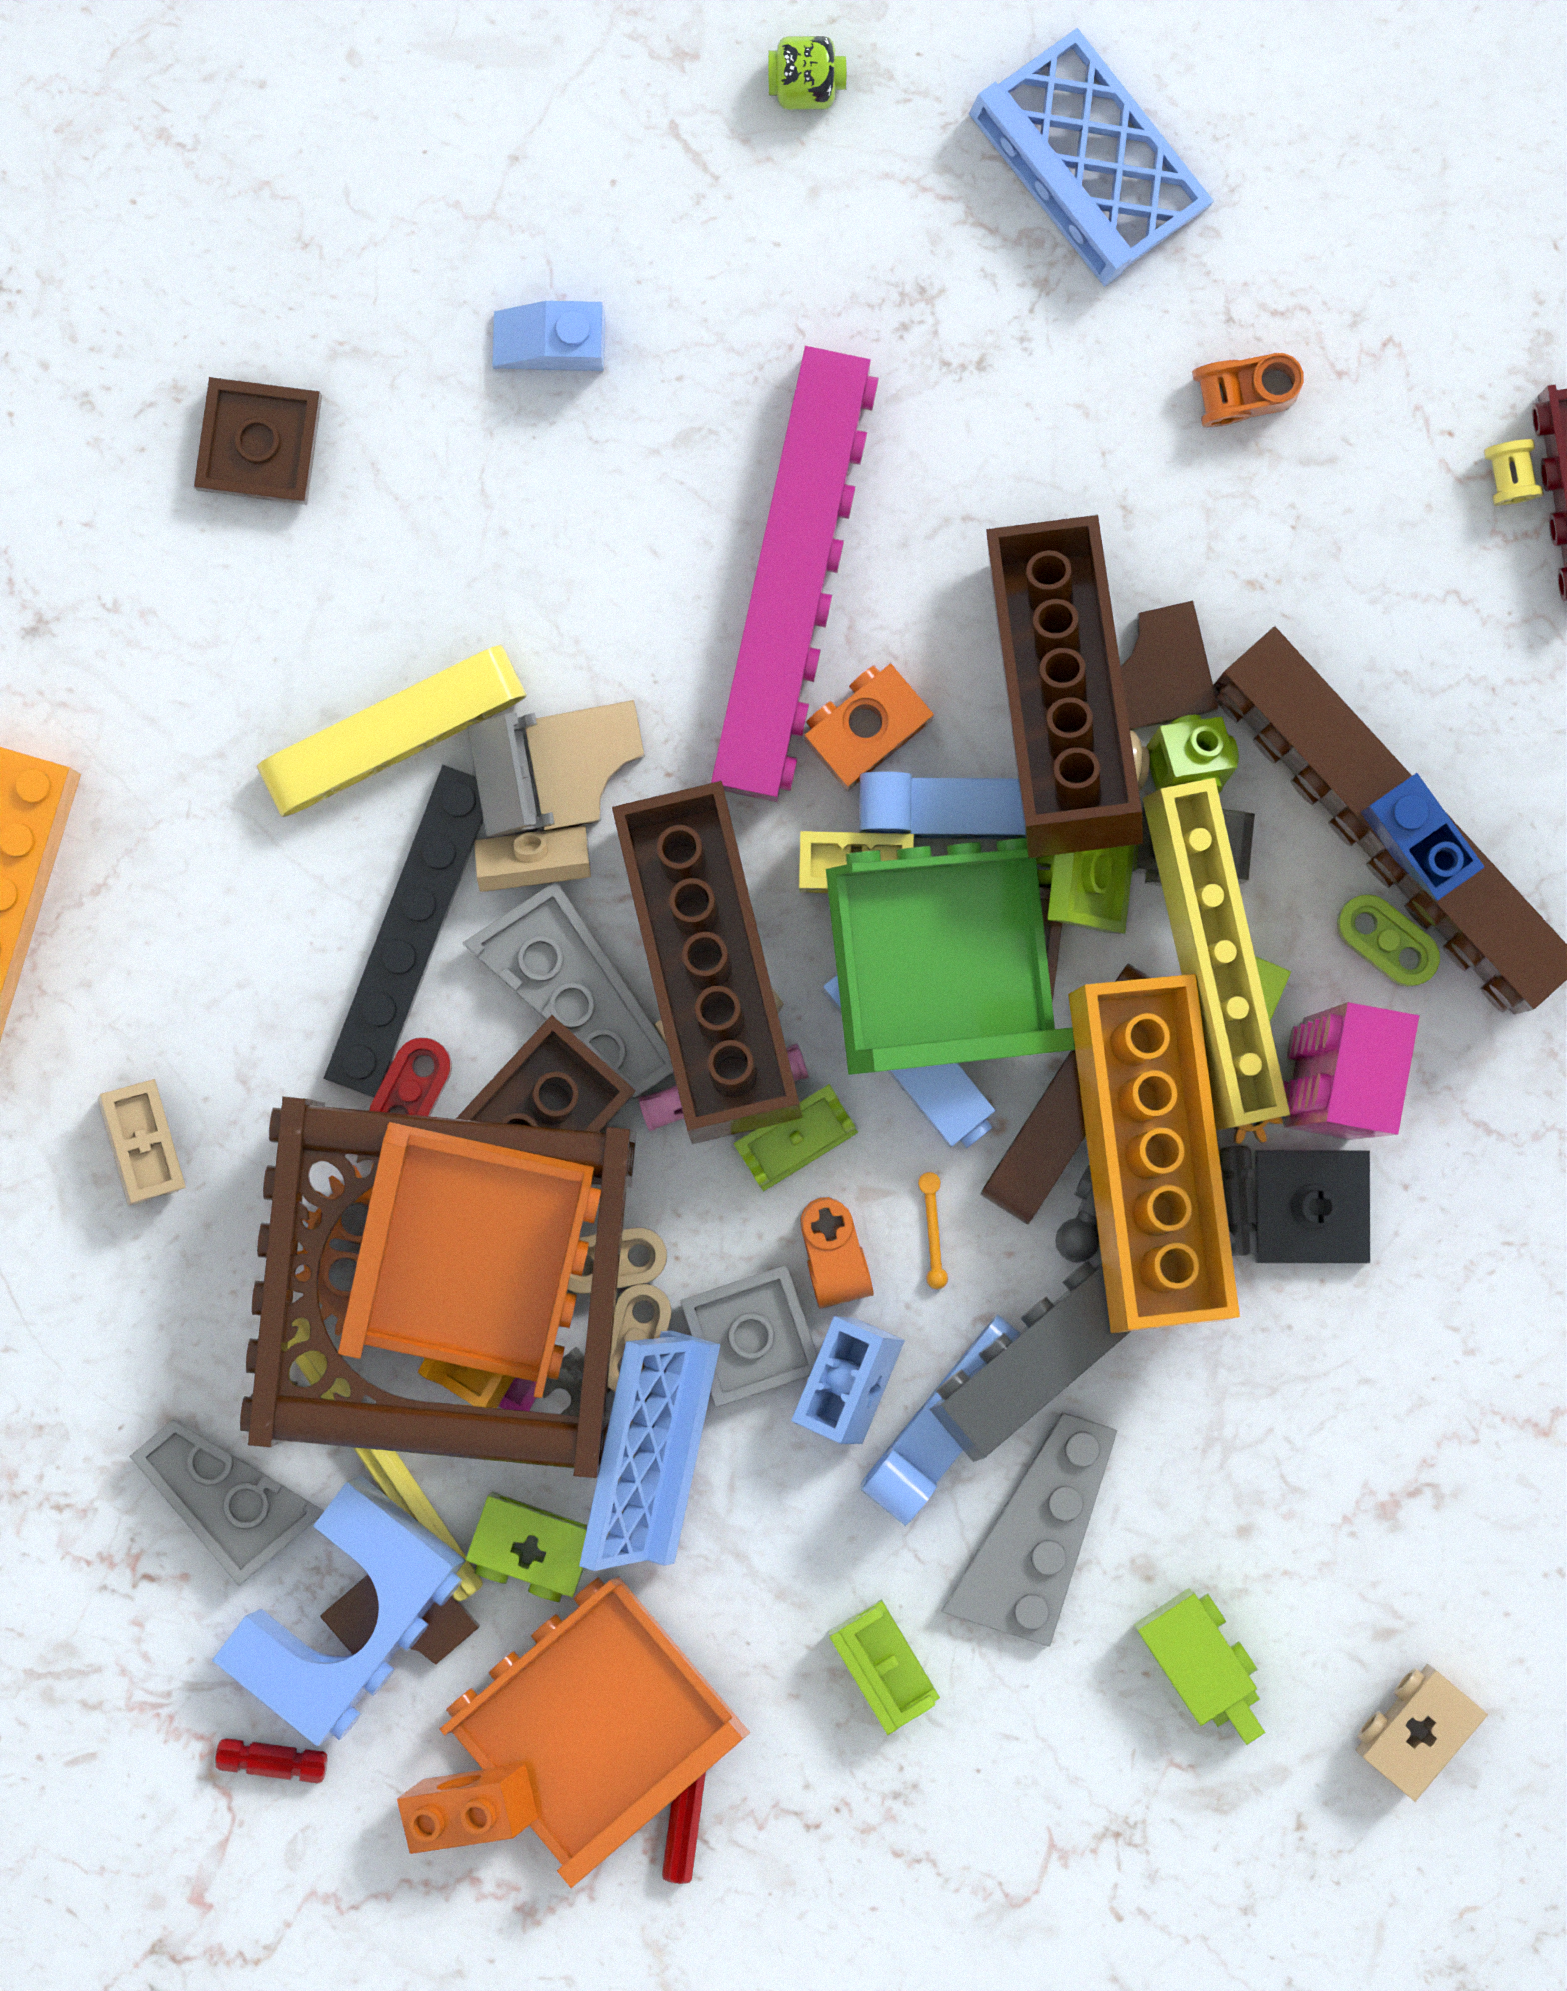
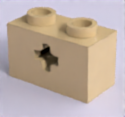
M1429 1664L1421 1672L1413 1668L1405 1675L1394 1690V1695L1398 1699L1385 1715L1378 1711L1367 1720L1357 1735V1738L1362 1742L1355 1749L1367 1762L1414 1802L1417 1801L1488 1716L1484 1710ZM1411 1718L1419 1722L1424 1720L1423 1726L1428 1730V1733L1423 1739L1415 1735L1410 1737L1411 1732L1406 1727V1724Z

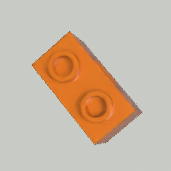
M891 663L882 671H879L875 665L868 668L849 685V688L854 692L852 696L838 707L832 701H829L806 721L811 730L804 735L805 743L847 792L860 782V774L872 772L933 721V712ZM859 710L873 711L880 718L881 729L872 737H859L850 729L849 720L851 716Z
M525 1763L426 1778L397 1798L410 1854L513 1839L538 1819Z

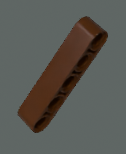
M1127 963L1116 981L1148 979L1151 977ZM1071 1050L980 1193L981 1196L1027 1225L1047 1198L1086 1136L1075 1050Z

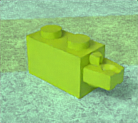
M1188 1588L1133 1625L1198 1724L1202 1726L1212 1719L1216 1726L1219 1727L1230 1720L1244 1743L1248 1745L1266 1733L1249 1708L1260 1700L1255 1692L1257 1687L1249 1676L1258 1669L1239 1641L1230 1647L1218 1628L1225 1624L1226 1620L1207 1593L1198 1599L1196 1594Z

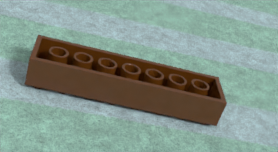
M1276 626L1272 627L1222 673L1213 684L1219 692L1215 700L1220 708L1236 723L1242 718L1258 734L1252 740L1260 752L1274 764L1281 760L1291 770L1295 777L1290 782L1296 791L1309 804L1314 805L1319 801L1333 816L1328 824L1336 835L1350 847L1357 842L1371 858L1366 865L1372 874L1387 888L1395 884L1409 899L1404 907L1413 919L1426 930L1433 925L1447 941L1442 948L1448 957L1463 971L1471 967L1485 982L1480 990L1495 1008L1502 1013L1509 1008L1514 1015L1534 1010L1567 980V944L1450 816L1449 818L1485 866L1482 870L1438 901H1435L1393 859L1360 812L1412 775Z

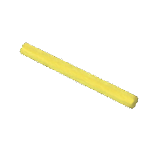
M297 1318L292 1323L293 1327L298 1326L299 1328L296 1336L288 1342V1349L296 1343L309 1339L311 1328L306 1319ZM319 1351L305 1352L295 1360L310 1385L318 1382L327 1369L326 1357ZM336 1378L334 1385L321 1395V1398L334 1400V1392L344 1397H350L349 1383L343 1378ZM353 1447L383 1494L466 1560L465 1554L396 1451ZM465 1561L456 1573L462 1579L461 1584L452 1595L457 1602L467 1599L483 1585L481 1578L474 1573L475 1569L468 1561Z

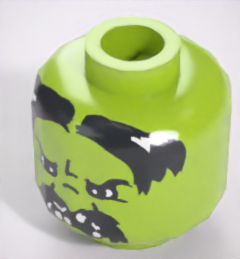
M787 36L779 41L777 50L768 51L769 96H777L780 106L784 109H828L835 100V90H846V56H835V46L829 37Z

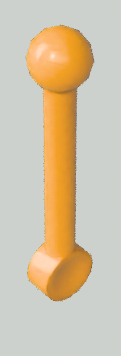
M927 1172L921 1175L918 1180L919 1189L925 1194L931 1270L926 1275V1281L929 1287L939 1290L948 1283V1275L942 1269L936 1202V1192L939 1190L941 1182L935 1173Z

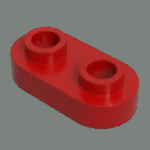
M415 1038L406 1042L398 1050L370 1105L369 1111L389 1113L393 1107L401 1105L407 1109L410 1115L430 1116L452 1072V1061L446 1048L430 1038ZM421 1056H429L434 1062V1070L427 1077L418 1076L414 1070V1063Z

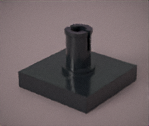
M1256 1150L1255 1231L1257 1235V1251L1255 1253V1263H1370V1151Z

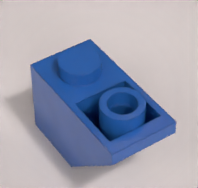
M1418 773L1409 777L1360 812L1393 859L1435 901L1444 897L1485 867Z

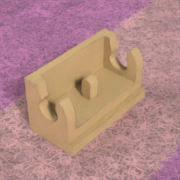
M155 1079L100 1094L97 1100L127 1205L139 1204L148 1199L170 1195L186 1188Z

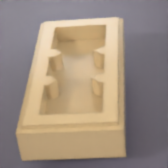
M585 826L474 840L479 892L591 877Z

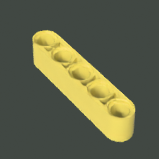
M494 646L261 761L257 765V769L280 816L286 817L302 811L468 729L467 726L482 722L512 707L526 698L527 694L503 646Z

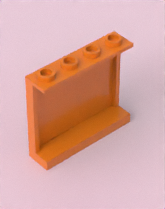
M389 1122L380 1152L338 1354L361 1359L364 1345L534 1381L536 1385L533 1397L542 1398L546 1379L558 1380L565 1346L555 1344L558 1327L570 1328L577 1294L567 1292L570 1275L582 1276L589 1242L579 1240L582 1223L584 1221L594 1224L601 1189L591 1187L594 1167Z
M619 1576L609 1580L606 1584L597 1577L573 1598L579 1606L563 1621L555 1614L531 1635V1638L537 1644L521 1658L513 1651L488 1672L494 1682L479 1695L470 1688L446 1709L452 1718L439 1729L444 1736L452 1732L483 1770L522 1763L526 1764L538 1814V1819L529 1826L562 1864L557 1872L570 1888L580 1882L750 1734V1731Z

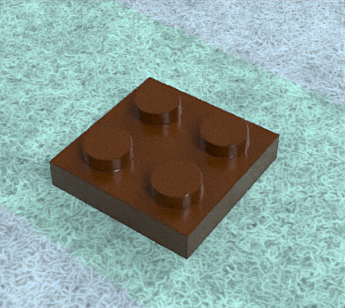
M209 377L194 488L197 491L307 505L322 400L320 391Z

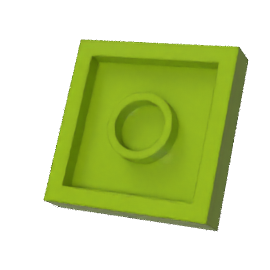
M1135 845L1036 858L1037 865L1050 868L1049 870L1037 869L1039 886H1051L1048 920L1104 933L1125 934Z

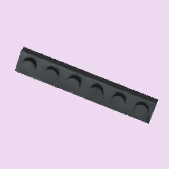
M442 764L323 1079L371 1097H375L393 1061L475 844L474 840L477 839L484 820L475 776Z

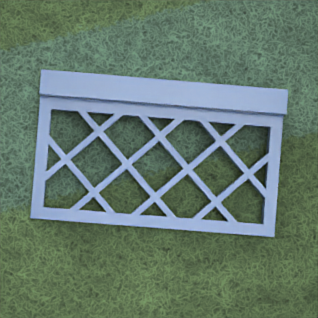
M1078 28L1001 83L997 84L995 81L981 91L969 112L974 122L1104 287L1122 275L1125 268L1201 214L1213 203L1210 195ZM1073 49L1087 67L1085 82L1056 78L1057 59ZM1048 66L1047 76L1038 75L1040 71ZM1094 77L1101 85L1093 84ZM1022 84L1045 88L1043 113L1022 110L1010 93ZM1054 90L1084 95L1081 119L1051 115ZM1092 96L1112 99L1121 110L1119 126L1089 121ZM1128 120L1134 126V128L1128 127ZM1034 124L1041 125V131H1040V132H1039L1038 129L1034 126ZM1049 127L1079 131L1077 157L1058 154L1048 143ZM1088 133L1118 138L1115 163L1085 158ZM1126 139L1146 142L1155 153L1153 169L1124 164ZM1162 164H1164L1169 172L1162 171ZM1067 167L1075 168V175ZM1084 170L1113 175L1111 200L1089 196L1082 187ZM1122 176L1152 181L1149 206L1119 202ZM1160 183L1181 186L1193 203L1181 212L1158 208ZM1102 211L1109 212V219L1104 215ZM1118 213L1148 218L1146 237L1131 248L1116 230ZM1156 220L1167 221L1155 230Z
M672 1330L661 1331L660 1338L626 1341L579 1567L597 1571L642 1561H651L663 1566L675 1564L720 1344ZM643 1362H644V1366H645V1367H644V1369H643L642 1372H641L642 1364H643Z

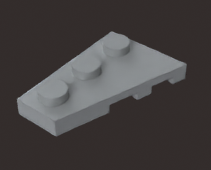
M174 1419L129 1456L238 1586L319 1519L324 1512L323 1509Z

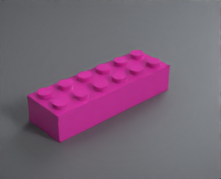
M1347 1002L1304 1017L1303 1022L1299 1026H1293L1288 1044L1287 1059L1296 1061L1293 1078L1289 1082L1283 1081L1290 1115L1285 1117L1284 1128L1348 1140L1398 1135L1420 1015Z

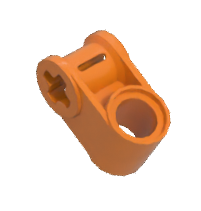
M1273 353L1243 360L1219 361L1200 366L1192 371L1193 380L1200 382L1206 412L1201 417L1203 427L1225 426L1251 417L1287 410L1296 402L1304 383V372L1300 363L1293 356L1285 353ZM1270 371H1281L1290 378L1292 389L1283 395L1271 394L1264 388L1262 377ZM1219 384L1222 386L1225 404L1222 402Z
M821 1197L809 1202L803 1209L800 1224L809 1258L807 1265L819 1309L874 1296L862 1246H859L853 1218L848 1208L838 1200L830 1197ZM827 1208L833 1216H841L842 1224L834 1226V1236L831 1238H825L820 1230L812 1231L811 1223L819 1220V1210Z

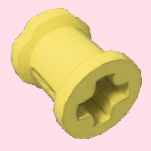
M1534 440L1509 441L1490 446L1484 450L1485 459L1491 460L1497 489V493L1492 496L1495 506L1527 502L1544 495L1543 487L1536 485L1530 452L1535 449ZM1510 462L1515 463L1518 483L1516 484L1512 482Z

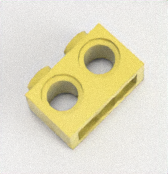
M800 831L799 893H828L826 869L847 865L846 854L880 850L881 861L897 860L896 850L914 847V834Z

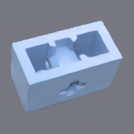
M834 1316L791 1421L840 1444H863L905 1340L857 1318Z

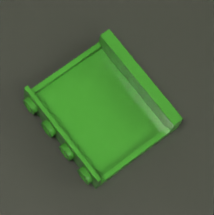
M1026 838L997 841V851L982 852L981 842L948 845L947 855L934 857L931 854V846L896 850L897 860L881 861L880 850L846 854L847 865L826 869L848 1075L1075 1050L1073 1028L1055 1029L1036 858L1040 857L1028 858Z

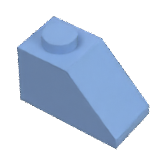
M542 301L494 311L493 369L604 371L605 312L602 302Z

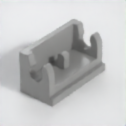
M517 713L503 714L467 726L487 837L534 832L555 824L553 812L537 816L522 733V730L537 725L535 713L522 717H517Z

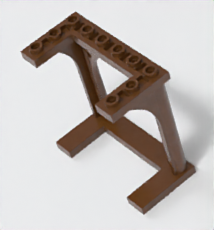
M282 1096L281 1108L273 1107L269 1125V1141L278 1143L276 1166L267 1165L263 1185L264 1200H272L270 1223H261L258 1235L257 1255L260 1258H266L264 1281H255L252 1295V1315L260 1316L258 1339H249L246 1354V1373L255 1374L254 1386L251 1397L244 1396L240 1414V1431L249 1432L248 1445L271 1448L281 1442L291 1441L574 1468L573 1476L597 1478L609 1426L610 1411H605L626 1191L627 1187H632L637 1132L631 1129L607 1127L606 1133L325 1107L326 1102ZM389 1122L594 1167L591 1184L601 1185L579 1416L407 1399L382 1390L365 1380L338 1354V1350L334 1346L325 1327L319 1305L318 1274L326 1242L339 1218L353 1202L374 1185L382 1143ZM345 1155H358L356 1163L373 1160V1168L370 1174L365 1178H357L353 1165ZM325 1161L339 1170L345 1183L344 1193L340 1198L329 1200L315 1191L309 1177L313 1164ZM303 1197L322 1211L321 1223L316 1229H308L302 1222L303 1219L309 1220V1211L302 1203ZM298 1242L308 1252L307 1254H297ZM300 1265H306L311 1270V1277L306 1282L299 1281L295 1275L296 1269ZM293 1291L303 1293L302 1297L292 1303ZM297 1318L306 1319L311 1328L309 1339L296 1343L288 1349V1342L296 1336L299 1328L298 1326L293 1327L292 1323ZM308 1351L321 1352L326 1357L327 1369L318 1382L311 1386L300 1387L297 1386L298 1381H291L289 1375L290 1368L300 1355ZM336 1378H343L349 1383L350 1397H344L334 1392V1400L321 1398V1395L334 1385ZM367 1395L375 1400L376 1404L365 1403L362 1400Z

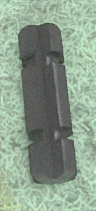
M1247 1146L1221 1148L1219 1157L1221 1171H1225V1179H1222L1227 1220L1229 1231L1237 1239L1231 1245L1232 1256L1252 1255L1257 1251L1256 1231H1252L1251 1223L1256 1222L1253 1177L1248 1178V1169H1252L1251 1150Z

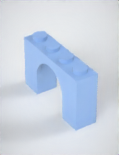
M362 1476L349 1480L344 1484L313 1527L358 1562L372 1579L378 1596L379 1612L375 1630L366 1645L359 1652L346 1656H331L317 1652L304 1644L263 1609H259L243 1618L212 1660L316 1746H319L333 1736L341 1740L349 1732L361 1715L355 1709V1706L368 1691L374 1696L384 1686L395 1670L388 1664L400 1647L406 1651L413 1647L429 1625L422 1618L433 1603L436 1602L440 1607L443 1606L462 1582V1579L456 1573L464 1564L465 1559Z

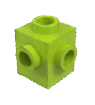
M1196 714L1180 717L1168 725L1159 726L1146 746L1149 750V768L1156 791L1161 788L1215 778L1218 793H1220L1238 768V746L1234 737L1228 735L1222 716L1202 719L1200 715Z

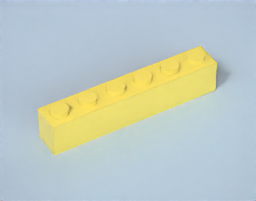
M1211 778L1161 788L1142 799L1181 974H1196L1216 1131L1290 1115L1216 780Z

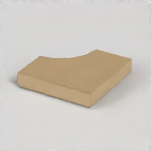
M634 700L536 718L537 725L526 729L541 814L553 812L555 824L544 827L545 831L600 822L601 798L609 780L625 764L645 757Z

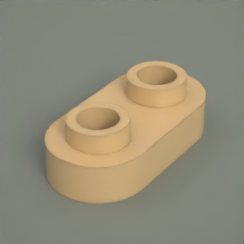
M639 1227L623 1230L617 1288L648 1283L662 1273L667 1262V1249L664 1241L657 1233L650 1229ZM596 1235L579 1237V1240L589 1242L587 1255L591 1256L594 1260ZM638 1244L644 1245L650 1252L648 1263L641 1267L633 1265L629 1260L630 1249ZM593 1272L588 1276L571 1274L567 1289L575 1293H591Z
M639 1284L631 1286L617 1300L608 1387L616 1392L620 1373L618 1363L623 1357L626 1341L660 1338L661 1331H668L672 1316L671 1303L667 1295L654 1285ZM648 1301L653 1305L655 1314L651 1321L643 1323L636 1320L633 1315V1308L637 1302ZM643 1362V1364H642L641 1372H642V1370H643L644 1367H645V1366H644V1362Z

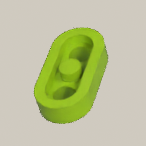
M1360 895L1349 900L1341 908L1337 918V930L1342 941L1392 982L1400 986L1413 987L1427 982L1434 976L1440 963V953L1437 944L1427 933L1384 899L1376 895ZM1359 914H1368L1374 920V929L1370 934H1362L1356 929L1355 920ZM1405 948L1412 949L1418 956V963L1414 969H1406L1400 964L1399 955Z

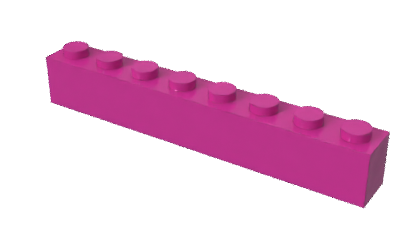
M805 346L711 780V783L722 781L724 791L778 802L780 789L791 791L798 759L787 756L791 736H803L809 708L808 703L799 702L803 680L814 682L821 649L811 647L815 626L826 628L832 601L831 594L822 593L827 571L838 573L844 540L834 538L838 517L849 519L856 486L846 484L850 463L861 465L867 438V432L857 430L861 410L872 411L879 381V378L869 376L871 359Z

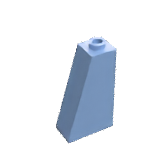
M836 975L823 986L822 992L841 1014L838 977ZM958 1063L888 1071L949 1147H952L960 1140L968 1148L993 1128L986 1118L994 1113L995 1109Z

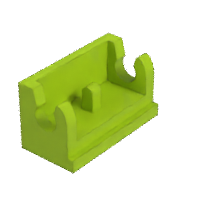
M830 1084L799 1102L803 1118L755 1129L733 1143L763 1192L858 1133L856 1126L843 1108Z
M882 1599L829 1631V1638L887 1735L936 1705L935 1701L940 1699L936 1689Z

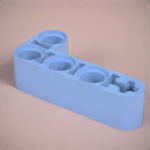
M904 772L860 774L859 833L914 834V838H1026L1018 779L912 778V774Z
M998 1314L980 1333L860 1484L861 1491L904 1526L915 1517L937 1488L936 1483L963 1451L929 1410L942 1399L936 1390L961 1369L968 1376L984 1363L978 1354L1002 1333H1005L1010 1340L1019 1333L1017 1329Z

